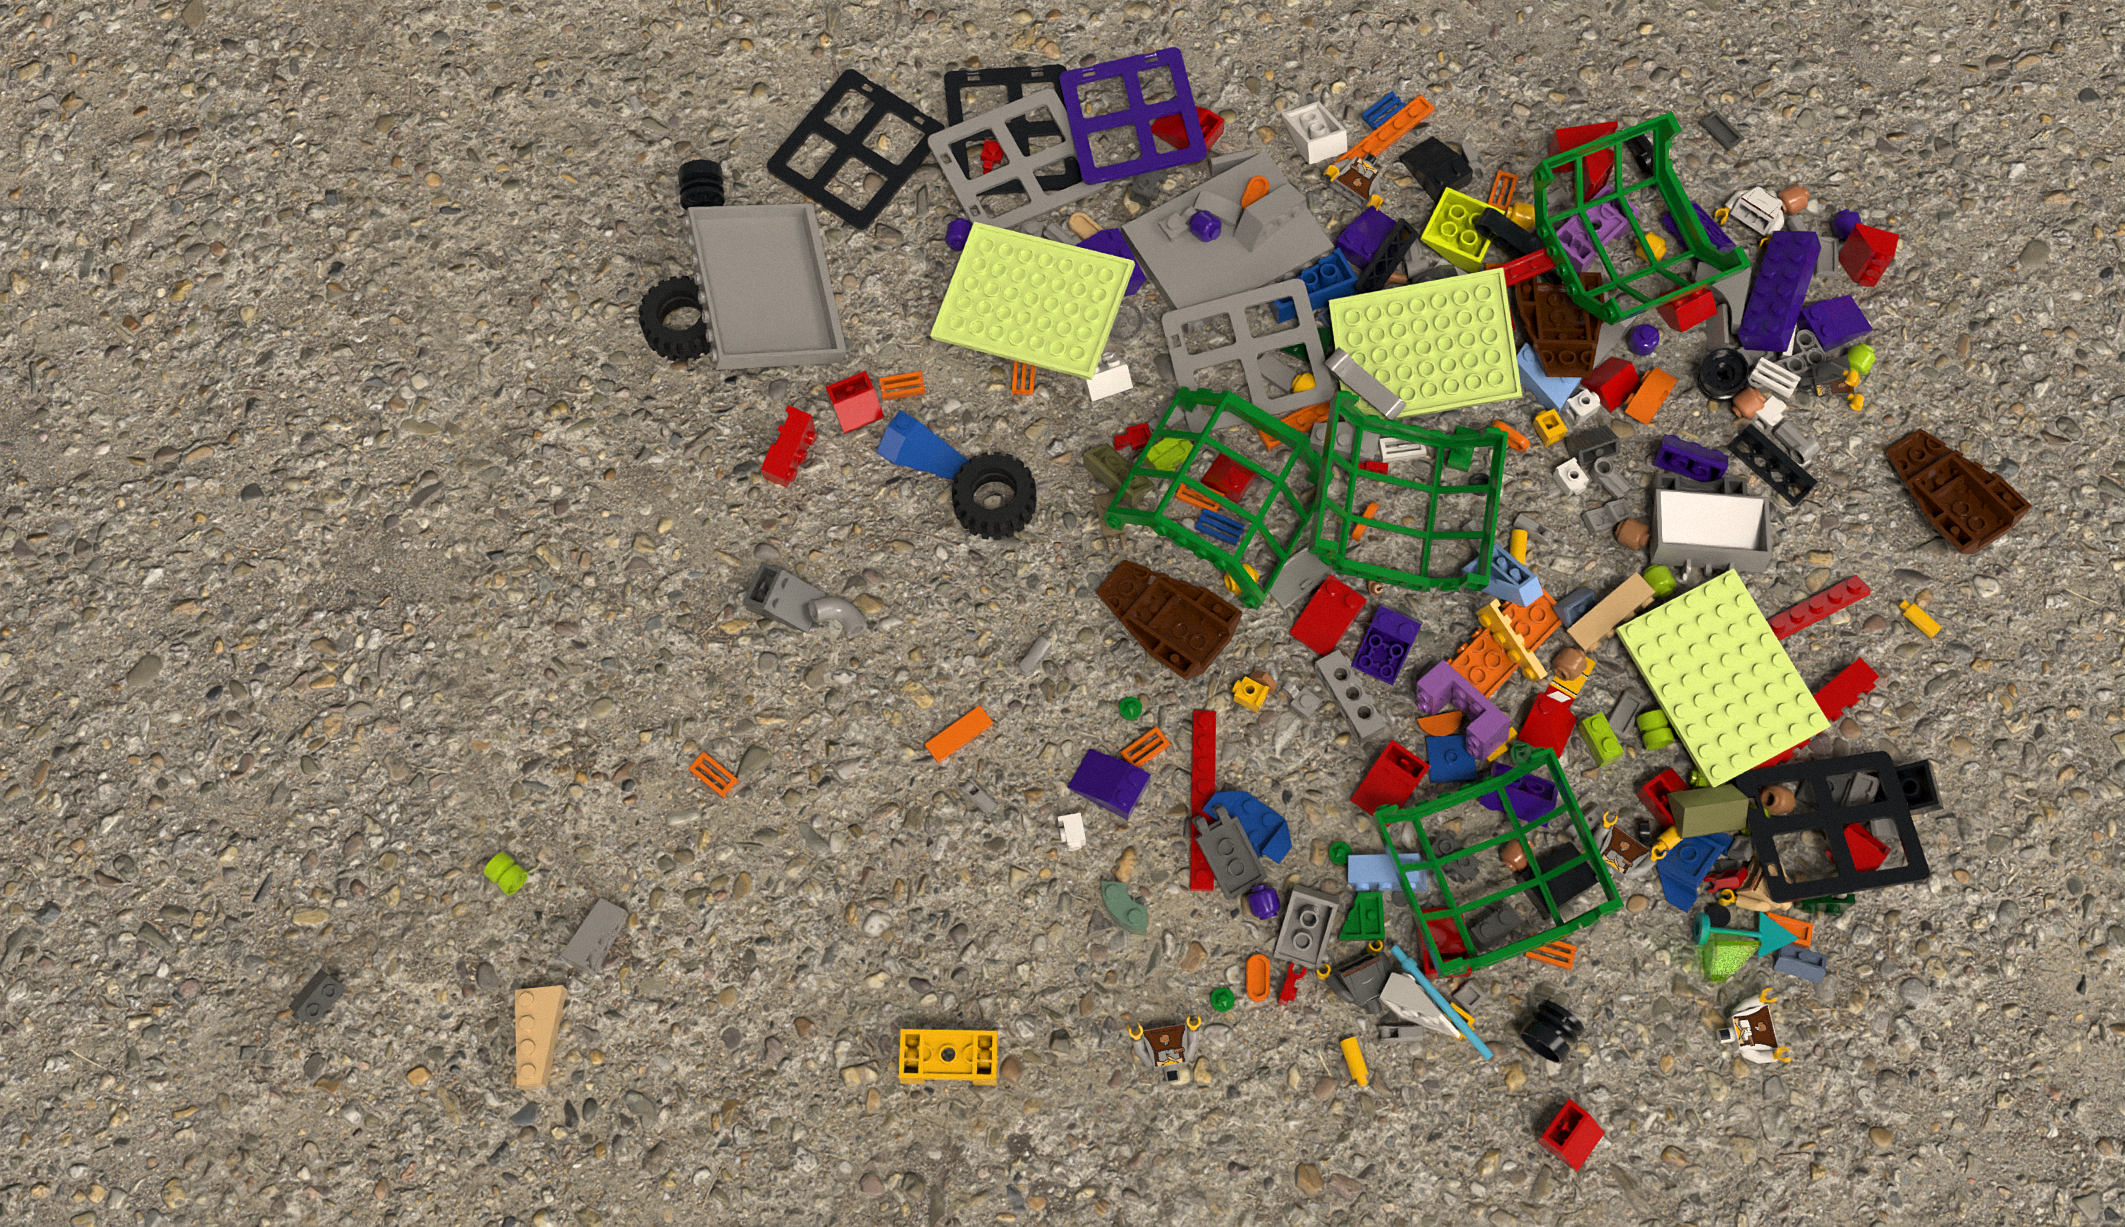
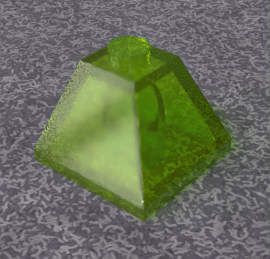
M1713 941L1702 950L1704 979H1712L1713 983L1727 982V979L1733 976L1762 946L1761 941Z

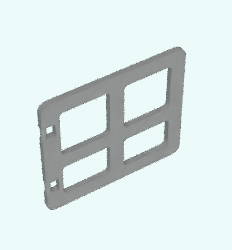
M1053 89L1041 90L934 133L928 138V147L940 165L945 178L963 210L966 212L972 226L974 222L1008 230L1100 192L1106 186V182L1093 185L1080 182L1054 194L1045 195L1035 178L1033 171L1067 157L1074 156L1078 162L1067 111ZM1046 107L1063 135L1065 142L1025 157L1022 155L1005 122L1038 108ZM989 129L1009 164L968 180L948 145ZM947 155L951 163L945 165L941 157ZM1093 158L1095 167L1099 168L1096 161ZM1018 179L1031 203L993 219L988 218L976 195L1011 180ZM976 207L980 215L974 217L970 209Z
M1296 278L1170 311L1162 317V325L1179 389L1183 386L1188 387L1189 391H1197L1193 375L1195 371L1240 360L1244 368L1252 404L1272 416L1325 403L1334 396L1329 370L1324 365L1326 359L1304 281ZM1291 297L1294 301L1300 323L1299 327L1259 338H1252L1245 309ZM1222 314H1228L1231 319L1236 343L1189 355L1181 329L1182 326ZM1179 336L1180 347L1174 348L1172 337ZM1304 344L1307 349L1316 387L1295 394L1268 399L1257 356L1281 348ZM1198 404L1197 409L1193 410L1192 413L1184 409L1190 432L1201 433L1211 415L1205 416L1202 406ZM1229 411L1222 412L1211 432L1248 422Z

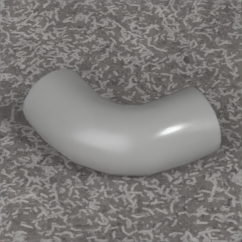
M824 597L809 601V613L814 622L826 619L837 620L841 623L849 637L860 635L868 627L859 610L844 599Z

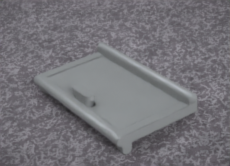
M1309 544L1287 559L1269 591V594L1280 605L1282 610H1285L1323 583L1330 574L1334 575L1337 573L1333 570L1331 564L1326 565L1321 562L1318 554L1312 555L1308 552ZM1275 568L1259 579V583L1264 588Z

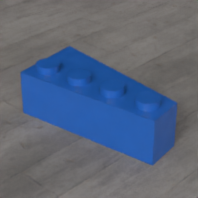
M1339 247L1333 251V254L1327 258L1323 257L1318 261V264L1310 269H1305L1297 277L1305 283L1312 311L1329 305V300L1353 296L1357 292L1353 286L1358 279ZM1291 297L1272 301L1269 304V308L1278 324L1298 317L1294 301Z

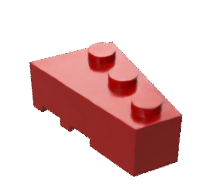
M789 405L785 412H788L784 426L779 425L777 429L781 433L776 443L771 444L761 467L764 479L786 488L790 482L795 480L799 464L804 463L807 457V449L815 443L817 438L812 415Z

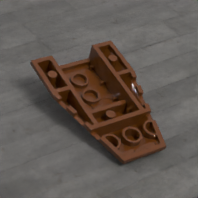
M1579 272L1578 278L1585 292L1602 286L1601 272ZM1537 276L1515 284L1517 308L1546 377L1591 378L1602 320L1574 303L1571 296L1567 294L1564 283L1560 285L1537 283ZM1604 293L1593 297L1603 304L1605 303Z
M1920 428L1888 448L1885 453L1929 523L1961 554H1976L2008 533L2031 509L2032 505L2000 475L1994 472L1989 473L1983 469V465L1976 461L1974 463L1963 457V453L1958 450L1953 451L1945 446L1946 443Z
M1123 560L1096 591L1100 599L1145 651L1156 661L1185 680L1201 675L1206 671L1232 640L1243 614L1241 610L1207 588L1190 585V582L1170 578L1167 574L1153 572L1150 568L1127 560Z

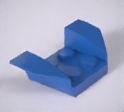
M1230 791L1215 793L1202 811L1218 821L1212 808L1218 804L1224 805L1229 817L1234 815L1238 817L1256 855L1259 858H1263L1266 855L1277 864H1280L1292 848L1285 818L1248 792Z
M1726 833L1685 838L1671 850L1667 851V855L1664 858L1657 859V867L1667 902L1688 913L1699 897L1697 892L1698 886L1720 854L1727 857V853L1736 839Z

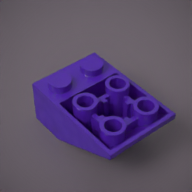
M1382 603L1375 614L1351 667L1393 686L1423 622Z

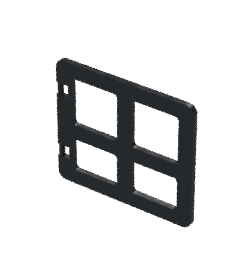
M1055 64L1040 67L1023 66L947 72L944 75V87L949 127L963 122L960 89L962 87L1005 85L1007 87L1008 102L1011 103L1023 98L1022 84L1052 82L1056 94L1066 109L1059 79L1060 74L1067 71L1066 67ZM1031 72H1043V76L1032 77ZM968 76H980V80L968 81ZM1025 114L1011 119L1010 123H1005L1022 155L1025 157L1030 156L1028 141L1030 137L1057 135L1061 137V143L1065 142L1054 120L1029 122L1026 120ZM989 129L951 144L952 154L968 180L972 179H970L966 143L968 141L995 140L993 133ZM1074 156L1064 159L1065 174L1035 176L1043 191L1063 190L1082 181L1079 163ZM1014 179L979 193L976 196L1026 192L1020 181Z
M848 69L842 73L769 159L767 170L773 176L859 230H865L870 227L931 153L928 147L929 136L944 130L945 127L942 123L925 115L919 109L882 86L873 83L856 70ZM865 84H867L868 86L872 87L873 90L871 92H868L862 87ZM850 89H853L875 104L852 132L845 134L824 121V119ZM887 113L896 115L925 134L900 165L893 164L862 144ZM916 116L925 120L922 125L914 120ZM815 133L838 148L812 179H807L786 164L810 135ZM851 157L856 158L888 179L861 211H858L825 190L828 183Z
M1876 751L1745 771L1735 778L1736 788L1747 798H1754L1757 808L1750 809L1748 805L1746 821L1759 864L1763 871L1767 891L1773 902L1780 904L1923 882L1928 878L1930 870L1892 758L1887 752ZM1866 770L1877 771L1886 801L1843 808L1835 806L1826 779L1827 776ZM1801 780L1809 782L1817 807L1816 812L1777 818H1768L1766 816L1758 787ZM1888 818L1892 819L1908 866L1864 873L1857 872L1842 826ZM1822 829L1825 832L1838 876L1792 884L1788 883L1783 873L1773 836ZM1774 864L1777 876H1770L1767 865Z

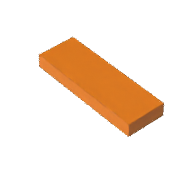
M979 705L924 745L939 764L994 724Z

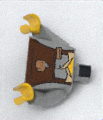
M1366 154L1363 160L1357 156L1352 160L1345 159L1330 165L1324 171L1323 175L1328 174L1331 177V184L1329 186L1359 207L1363 208L1367 203L1368 207L1374 205L1377 211L1383 202L1381 198V181L1378 179L1380 172L1374 168L1377 162V158L1374 155Z
M1606 810L1603 815L1604 822L1600 823L1593 838L1611 878L1614 877L1621 882L1625 878L1632 880L1646 875L1657 863V859H1662L1667 855V851L1661 856L1658 855L1656 848L1661 844H1657L1652 849V855H1648L1651 850L1614 825L1618 819L1617 814L1614 820H1608L1606 816L1609 810Z
M1188 1013L1186 1015V1024L1143 1031L1140 1023L1137 1022L1138 1029L1134 1032L1131 1031L1129 1025L1126 1027L1132 1037L1131 1040L1137 1057L1147 1067H1152L1154 1072L1164 1070L1166 1083L1180 1081L1178 1068L1187 1066L1188 1061L1193 1059L1199 1045V1026L1201 1024L1199 1013L1196 1021H1190Z

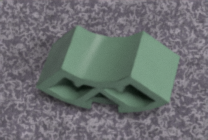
M1101 881L1102 901L1108 915L1122 929L1136 935L1146 936L1148 907L1139 905L1130 898L1126 891L1125 882Z

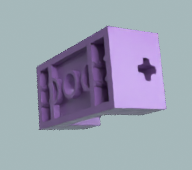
M1607 184L1591 200L1612 193L1615 190ZM1617 199L1586 210L1591 223H1597L1600 226V229L1595 231L1603 247L1614 237L1620 240L1632 229ZM1627 200L1635 218L1637 219L1640 210ZM1576 214L1556 234L1578 276L1579 272H1587L1591 268L1598 253L1579 215Z
M1442 660L1417 682L1416 704L1422 712H1427L1431 716L1436 715L1451 700L1456 708L1461 711L1464 710L1473 722L1466 730V750L1473 758L1477 757L1483 762L1508 739L1510 719L1448 663Z

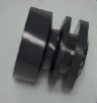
M699 159L686 162L679 167L678 181L682 208L687 211L688 207L724 205L723 173L721 166L717 162Z
M1720 348L1711 352L1704 359L1697 378L1698 388L1702 395L1708 400L1717 403L1731 401L1735 395L1742 391L1749 375L1747 360L1737 350L1730 348ZM1721 376L1724 377L1722 382L1718 380Z
M1542 1000L1538 1005L1539 1009L1533 1012L1536 1021L1528 1020L1519 1032V1036L1527 1046L1540 1056L1551 1062L1561 1064L1571 1050L1566 1042L1574 1044L1578 1040L1577 1036H1580L1585 1029L1582 1023L1569 1011L1554 1002Z

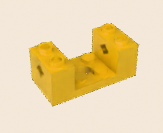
M901 1029L899 1080L901 1084H925V1080L972 1081L973 1085L997 1086L998 1031ZM945 1049L955 1051V1058L952 1061H944L941 1055Z

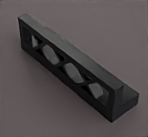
M1399 218L1354 284L1353 288L1357 291L1355 295L1381 291L1418 237L1419 233L1404 218Z
M1751 423L1728 447L1729 451L1794 507L1818 483L1816 479ZM1743 441L1749 446L1750 453L1741 452L1736 446ZM1755 458H1763L1766 461L1767 467L1757 466ZM1771 472H1779L1783 476V482L1773 480ZM1788 487H1796L1802 493L1795 499L1789 493Z

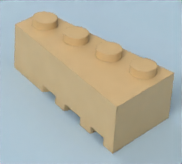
M1637 572L1634 573L1567 630L1568 637L1584 654L1589 651L1593 653L1602 645L1601 641L1607 637L1611 638L1617 633L1615 630L1618 627L1632 621L1637 616V613L1650 606L1654 602L1655 591Z
M563 985L515 990L517 1086L522 1090L547 1088L554 1058L555 1044H557L559 1025L563 1017L564 1002L568 990Z

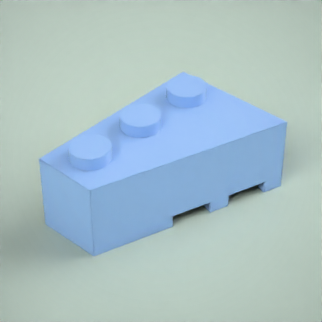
M1525 343L1517 355L1520 382L1527 390L1530 389L1541 405H1544L1549 411L1555 409L1559 415L1566 401L1571 398L1577 389L1581 378L1546 377L1535 348Z
M1496 543L1493 548L1489 586L1481 591L1527 607L1544 594L1538 578ZM1479 557L1461 569L1463 575L1468 572L1477 574Z
M1418 853L1397 854L1402 865L1425 862ZM1387 854L1349 855L1348 883L1353 889L1360 892H1366L1369 889L1403 891ZM1427 870L1405 873L1413 892H1427Z

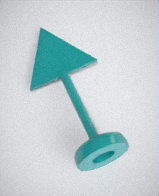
M1703 912L1696 914L1693 927L1694 942L1700 946L1708 942L1710 933L1757 937V959L1799 939L1762 912H1759L1758 932L1710 927V918Z

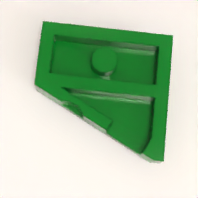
M1359 892L1341 931L1339 941L1385 940L1382 892Z

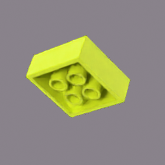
M1446 187L1420 240L1455 266L1470 273H1476L1479 271L1492 242L1479 234L1474 226L1487 207L1494 208L1503 215H1505V211Z

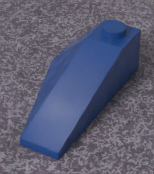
M902 410L897 413L887 426L877 449L878 455L894 465L901 467L903 465L914 468L916 471L934 473L936 476L954 480L957 472L960 473V467L964 463L967 465L970 463L968 459Z

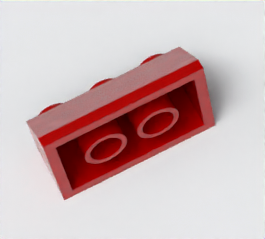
M1608 147L1582 157L1583 203L1590 201L1608 183L1614 168V151Z
M1856 223L1838 252V261L1853 282L1859 283L1864 287L1874 288L1894 258L1899 234Z

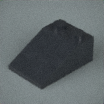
M1434 136L1399 156L1400 161L1435 204L1439 203L1446 187L1459 191L1470 184L1473 174L1472 168L1461 155Z
M1928 759L1895 767L1911 816L1944 809L1933 765ZM1877 772L1867 774L1879 778ZM1881 782L1873 803L1886 801Z
M1571 843L1540 861L1538 866L1543 875L1580 856L1581 853ZM1587 861L1546 882L1558 910L1599 883L1596 879V873ZM1531 868L1519 876L1516 881L1517 884L1535 878ZM1539 886L1523 891L1544 920L1551 916Z

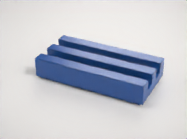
M1391 91L1364 112L1361 118L1373 130H1376L1407 104L1405 102L1402 103L1399 96L1396 97L1395 93ZM1395 105L1398 106L1385 117H1383L1381 120H1379L1376 124L1373 123L1379 117L1387 113V111L1390 110L1392 107H1394Z
M1204 508L1195 526V530L1236 547L1245 525ZM1203 523L1208 524V525H1210V526H1212V527H1215L1216 529H1218V530H1220V531H1224V532H1226V533H1229V534L1235 536V538L1229 537V536H1227V535H1225V534H1222V533H1220V532H1218V531H1215V530H1213V529H1211V528H1208V527H1206V526H1203L1202 524H1203Z

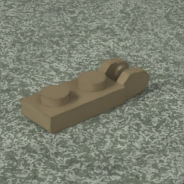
M1116 492L1094 496L1103 538L1106 540L1109 553H1114L1115 547L1112 542L1114 537H1119L1120 546L1123 551L1128 550L1125 528L1123 527L1122 531L1112 529L1102 520L1116 496Z

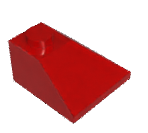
M1220 453L1201 479V483L1224 493L1227 499L1238 505L1258 477V474Z
M1539 692L1517 740L1526 742L1534 748L1544 747L1547 749L1552 747L1557 758L1560 759L1578 718L1560 701Z

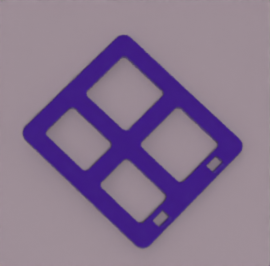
M1176 47L1166 48L1149 54H1140L1095 64L1091 67L1072 69L1060 74L1061 89L1082 180L1085 184H1098L1197 162L1206 158L1207 149L1180 49ZM1158 58V61L1146 63V59ZM1161 66H1169L1177 98L1150 105L1145 104L1137 73ZM1095 71V75L1083 77L1084 73ZM1122 76L1130 108L1096 117L1084 118L1076 87L1089 82ZM1181 114L1190 146L1163 154L1157 153L1149 123L1150 120ZM1133 124L1136 129L1142 157L1100 168L1095 167L1088 134Z

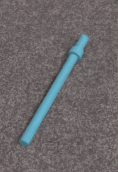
M1397 944L1393 946L1390 951L1402 964V969L1415 978L1471 1044L1488 1061L1494 1055L1491 1050L1417 968L1418 964L1412 957L1409 958Z

